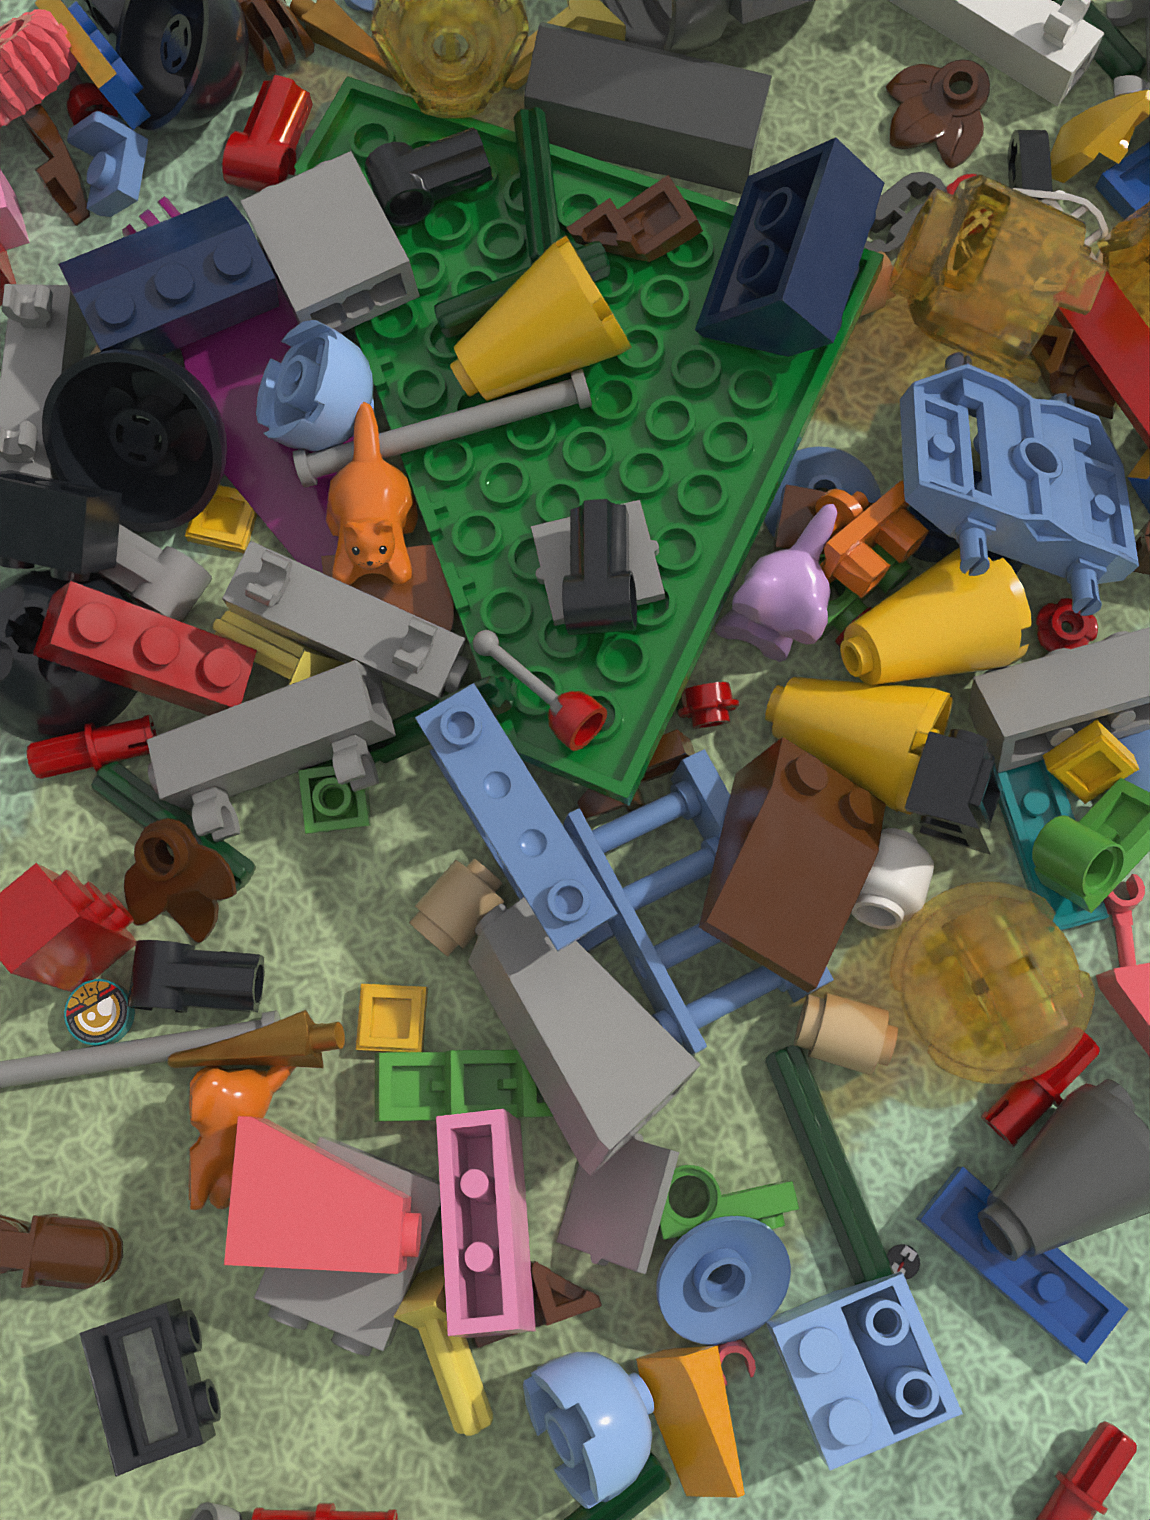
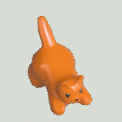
M363 402L355 417L354 454L352 461L338 471L330 481L326 523L332 535L338 536L332 578L351 585L359 577L375 573L386 576L393 583L404 584L411 579L413 570L403 534L412 533L417 525L416 501L411 492L407 477L398 468L383 460L380 453L378 425L373 408L370 404Z
M217 1065L206 1066L195 1074L189 1084V1115L191 1125L198 1129L200 1136L189 1150V1200L191 1210L202 1209L206 1204L208 1195L210 1203L216 1208L226 1209L230 1206L238 1116L264 1118L269 1109L273 1094L281 1088L296 1067L271 1066L269 1070L265 1071L248 1067L225 1069Z

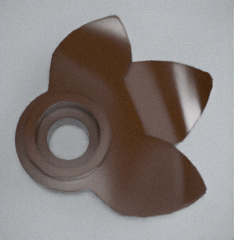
M955 60L942 68L927 64H917L903 69L887 84L886 92L897 103L901 104L891 120L890 145L892 147L908 149L936 141L938 152L949 168L960 166L972 155L984 134L980 110L985 106L990 93V80L987 72L981 65L971 60ZM965 81L971 85V88L966 93L956 94L951 91L950 86L955 82Z
M169 818L157 820L146 826L141 832L134 848L135 863L127 870L124 877V892L128 912L134 919L133 924L137 926L153 920L167 910L195 942L200 943L208 938L218 920L219 905L217 900L227 899L237 894L234 875L225 859L217 851L198 844L194 834L186 825ZM167 844L171 847L174 857L169 853Z

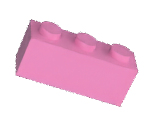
M505 1109L436 1116L448 1336L473 1338L534 1332L536 1329L521 1121Z

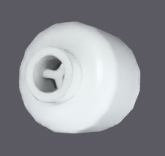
M897 828L882 830L878 855L851 912L860 922L879 929H895L901 926L902 923L914 920L922 913L933 875L934 862L928 851L918 844L917 839L911 833Z

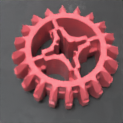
M34 9L31 12H25L18 18H12L6 24L0 26V127L7 126L17 117L25 115L35 105L42 103V100L50 93L56 91L57 87L66 81L70 73L76 68L78 61L69 50L71 43L65 36L67 30L62 23L58 24L50 11Z

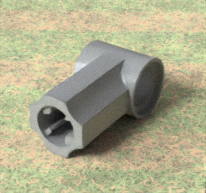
M120 524L116 567L93 572L130 594L131 599L138 606L151 611L156 610L162 615L180 622L184 621L212 581V576L208 571L182 552L169 546L162 550Z

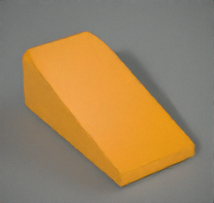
M718 1346L672 1348L636 1358L639 1376L643 1379L652 1395L654 1416L686 1496L738 1498L745 1495Z

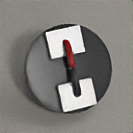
M898 1244L888 1251L887 1257L894 1274L902 1272L906 1280L917 1274L920 1267V1258L911 1246Z

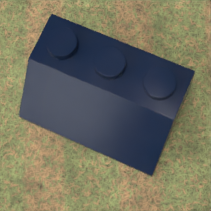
M836 137L748 176L695 331L705 338L786 357L834 343L835 337L842 325V315L853 281L859 272V262L869 231L876 218V209L885 183Z
M228 196L58 264L100 352L113 349H137L164 355L279 307L276 277L249 222Z

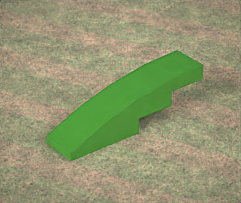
M517 1049L387 1052L375 1054L374 1122L436 1121V1116L505 1109L516 1118L554 1117Z

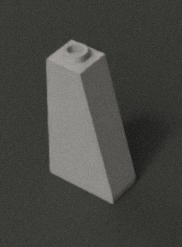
M524 897L509 909L504 904H499L489 911L476 926L475 933L479 937L468 962L580 1166L592 1176L681 1092L701 1064L577 941L557 952Z

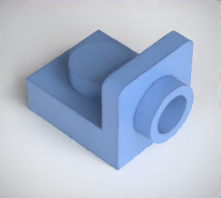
M100 111L93 112L70 128L67 142L94 157L87 171V183L91 186L86 209L99 216L112 217L137 202L148 139L128 128L119 118Z

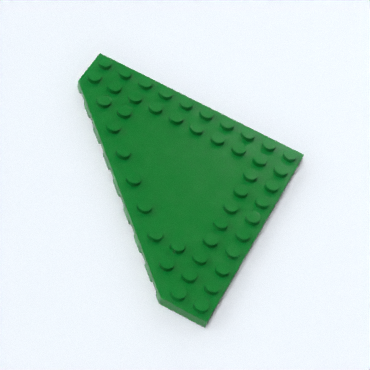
M347 76L294 167L297 175L314 168L321 162L332 160L351 151L372 189L365 172V162L368 155L376 148L390 142H404L413 149L474 127V129H477L483 143L493 180L434 201L431 212L423 220L405 227L391 225L410 261L420 297L354 326L361 350L369 362L373 383L390 429H397L571 379V373L569 372L486 401L479 392L469 397L450 367V364L458 359L454 346L467 332L452 338L445 337L435 316L434 306L438 302L531 266L515 132ZM549 143L560 238L566 235L574 249L583 245L577 244L567 230L569 225L609 198H611L616 208L619 209L660 181ZM679 186L676 187L696 216L703 232L651 262L606 252L610 262V274L605 278L594 281L632 348L620 355L580 368L584 372L592 406L580 409L578 403L400 454L481 677L483 679L490 675L496 678L503 676L512 684L510 691L515 698L514 705L510 710L496 717L518 755L525 762L629 806L878 279L884 258L883 254L863 249L859 262V272L853 281L842 315V325L832 344L786 357L705 338L697 333L695 328L737 206ZM608 499L615 504L640 500L650 539L657 541L659 544V553L655 558L665 592V599L637 606V628L635 631L569 635L565 623L554 625L545 584H540L537 581L536 570L540 568V562L531 526L570 517V509L579 507L585 500ZM482 630H489L495 633L499 640V646L557 695L569 691H581L594 698L607 709V718L598 734L583 748L576 751L570 750L556 738L549 727L547 713L550 705L492 656L479 655L473 647L475 635Z

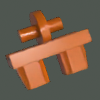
M902 480L865 511L863 510L868 506L869 501L866 495L860 491L850 495L840 489H831L816 502V514L827 504H834L837 509V517L831 534L832 538L824 547L826 559L820 566L829 584L837 578L843 585L861 598L877 586L890 567L871 548L879 544L895 560L903 563L918 550L929 532L907 510L909 504L905 502L904 482Z

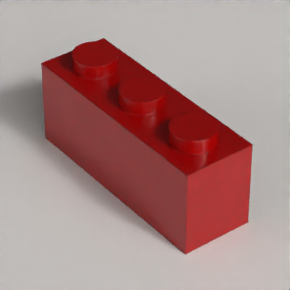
M70 581L52 595L33 655L210 716L242 703L257 650Z
M35 863L0 892V961L10 974L73 992L82 983L96 979L136 945L137 940L127 930V927L134 922V919L123 904L110 892L103 895L89 881L83 885L69 870H65L59 875Z

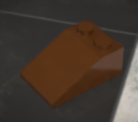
M780 738L735 773L698 927L807 993L816 989L878 855L886 803L786 738Z

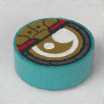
M94 979L82 983L70 994L65 1005L64 1019L68 1031L75 1039L88 1045L99 1046L118 1042L129 1032L135 1018V1009L127 1007L129 992L121 985L104 979Z

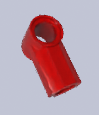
M274 75L273 79L263 81L243 133L234 131L226 143L222 161V173L227 184L260 192L268 186L285 181L288 174H295L294 166L297 159L295 149L313 104L310 93L298 86L293 79Z

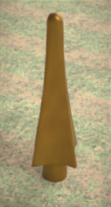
M312 0L291 1L289 8L297 19L305 23V31L312 42L357 61L395 80L412 91L418 92L422 90L423 84L421 80L380 47L334 0H317L316 3Z
M304 1010L267 1026L229 1039L175 1052L168 1057V1065L175 1069L217 1065L323 1068L322 1052L342 1049L345 1043V1035L340 1022L316 1024L310 1018L307 1010Z

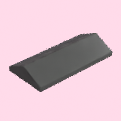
M541 22L538 26L524 94V109L529 110L536 106L545 112L550 144L598 160L665 176L669 175L673 178L742 194L747 177L751 175L772 75Z

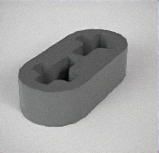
M914 172L903 177L880 196L876 209V218L870 231L876 234L889 224L892 227L889 230L886 243L880 239L874 240L872 243L866 240L864 248L874 252L882 251L888 256L890 261H893L931 230L941 219V214L945 209L948 198L947 189L942 180L931 173ZM926 195L931 199L928 208L920 204L909 213H905L910 196L919 199Z

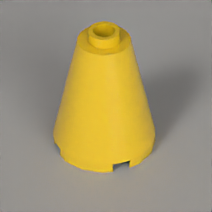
M566 235L554 242L454 346L458 359L451 363L450 367L469 397L479 392L486 401L612 358L632 348Z
M960 548L954 550L846 627L844 641H842L840 646L841 658L846 669L852 676L859 677L864 683L877 685L999 669L1016 663L1026 654L1029 646L1027 644L1020 647L1021 630L1031 627V612L1024 588L1012 566L1004 558L992 561L988 557L989 569L984 574L969 576V570L965 574L960 570Z
M792 677L785 687L777 685L772 691L766 708L765 720L773 723L772 735L778 740L782 737L786 738L861 788L869 791L872 795L885 802L887 807L896 812L900 811L911 815L913 812L906 811L904 807L929 731L945 735L953 700L950 697V693L941 691L938 688L890 684L869 685L864 682Z

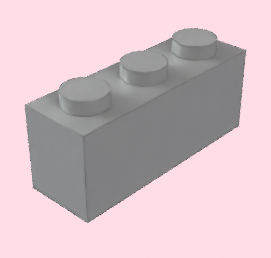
M1150 627L1134 632H1117L1099 642L1074 649H1057L1042 658L1014 666L991 669L982 675L973 677L968 711L977 733L990 741L987 750L988 753L995 757L994 763L997 772L1000 773L1044 760L1042 755L1096 719L1117 739L1149 730Z

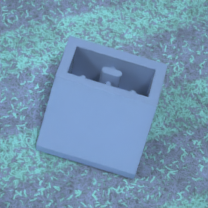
M902 1272L833 1291L773 1316L766 1322L819 1456L830 1471L963 1414Z

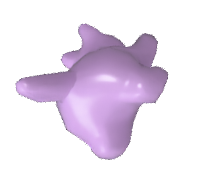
M827 504L820 509L790 549L779 550L757 560L745 575L744 584L734 594L732 609L714 627V631L719 636L726 639H738L748 642L760 649L765 657L778 662L787 659L793 639L806 645L817 642L828 623L827 607L831 591L829 582L819 565V558L833 532L837 517V509L834 504Z

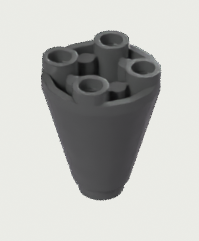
M1106 1079L1097 1086L1086 1083L1069 1093L987 1197L988 1206L978 1213V1219L988 1239L1007 1259L1016 1261L1024 1254L1033 1257L1150 1213V1130L1134 1113V1103L1120 1084L1111 1079Z

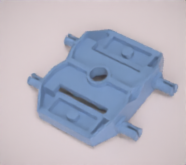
M955 352L949 355L945 360L946 371L913 382L900 398L905 502L945 534L956 539L960 546V570L962 573L965 574L969 570V576L984 574L990 566L988 550L1066 578L1071 586L1072 610L1074 613L1077 614L1080 611L1082 616L1095 614L1102 606L1098 584L1123 581L1139 567L1124 465L1099 416L1075 407L1074 399L1071 395L1067 398V394L1060 393L1052 396L1049 400L1034 399L1009 380L972 366L970 355L967 354L964 357V352ZM968 415L977 418L978 434L974 437L973 444L980 455L982 480L978 483L977 490L974 487Z

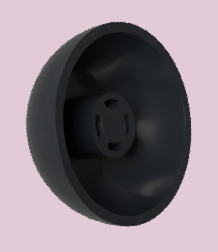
M125 0L117 31L115 51L144 87L136 94V97L151 116L138 127L155 132H181L197 128L219 115L234 99L243 82L249 57L248 28L244 12L238 0Z
M113 349L98 352L81 359L67 368L56 379L45 400L42 415V436L47 457L57 478L62 481L122 493L119 524L128 530L160 532L179 527L198 516L215 495L221 483L227 459V438L224 423L215 401L203 384L192 373L173 360L153 352L137 349Z
M45 566L18 573L0 583V728L9 734L32 742L85 731V724L91 722L94 723L96 728L106 726L126 709L137 691L33 655L52 595L70 582L51 577V568ZM92 572L88 581H72L133 604L131 599L120 588Z

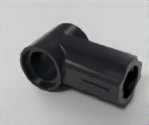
M474 127L413 149L404 142L386 143L371 152L365 162V172L378 203L389 223L399 227L413 225L423 220L431 212L434 201L493 180L483 143L477 129H474Z
M608 499L585 500L579 507L570 509V575L564 576L562 584L563 616L569 635L635 631L637 628V596L634 575L629 568V514L626 505L615 504Z
M138 940L135 945L127 1007L152 1011L153 1007L173 1009L177 1013H187L188 1008L258 1013L262 1000L265 976L264 957L260 954L195 950L193 945L171 941Z

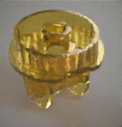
M968 883L946 890L930 899L904 926L893 949L889 976L894 990L899 992L901 1006L910 1027L919 1040L927 1047V1053L937 1067L954 1076L972 1082L984 1084L1015 1083L1031 1079L1050 1070L1061 1062L1080 1041L1092 1014L1095 988L1089 973L1079 970L1075 953L1064 933L1053 922L1055 911L1045 898L1025 888L1007 883Z

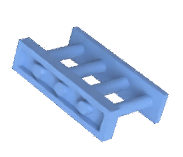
M475 684L469 685L415 717L433 747L430 753L517 897L519 900L523 897L526 899L557 952L575 941L587 952H590L613 938L615 935L608 921L616 917L618 913Z
M705 749L682 759L670 778L673 783L670 787L671 793L594 830H591L580 808L568 813L563 823V827L618 913L616 917L608 921V924L655 1011V1014L651 1016L692 1056H695L707 1047L698 1029L776 988L781 992L788 991L795 1003L834 980L826 966L817 988L807 993L766 967L761 966L687 1005L684 1004L667 969L722 941L700 929L698 923L653 946L635 911L712 873L730 793ZM681 816L686 820L693 819L704 839L701 842L700 850L622 888L604 853Z

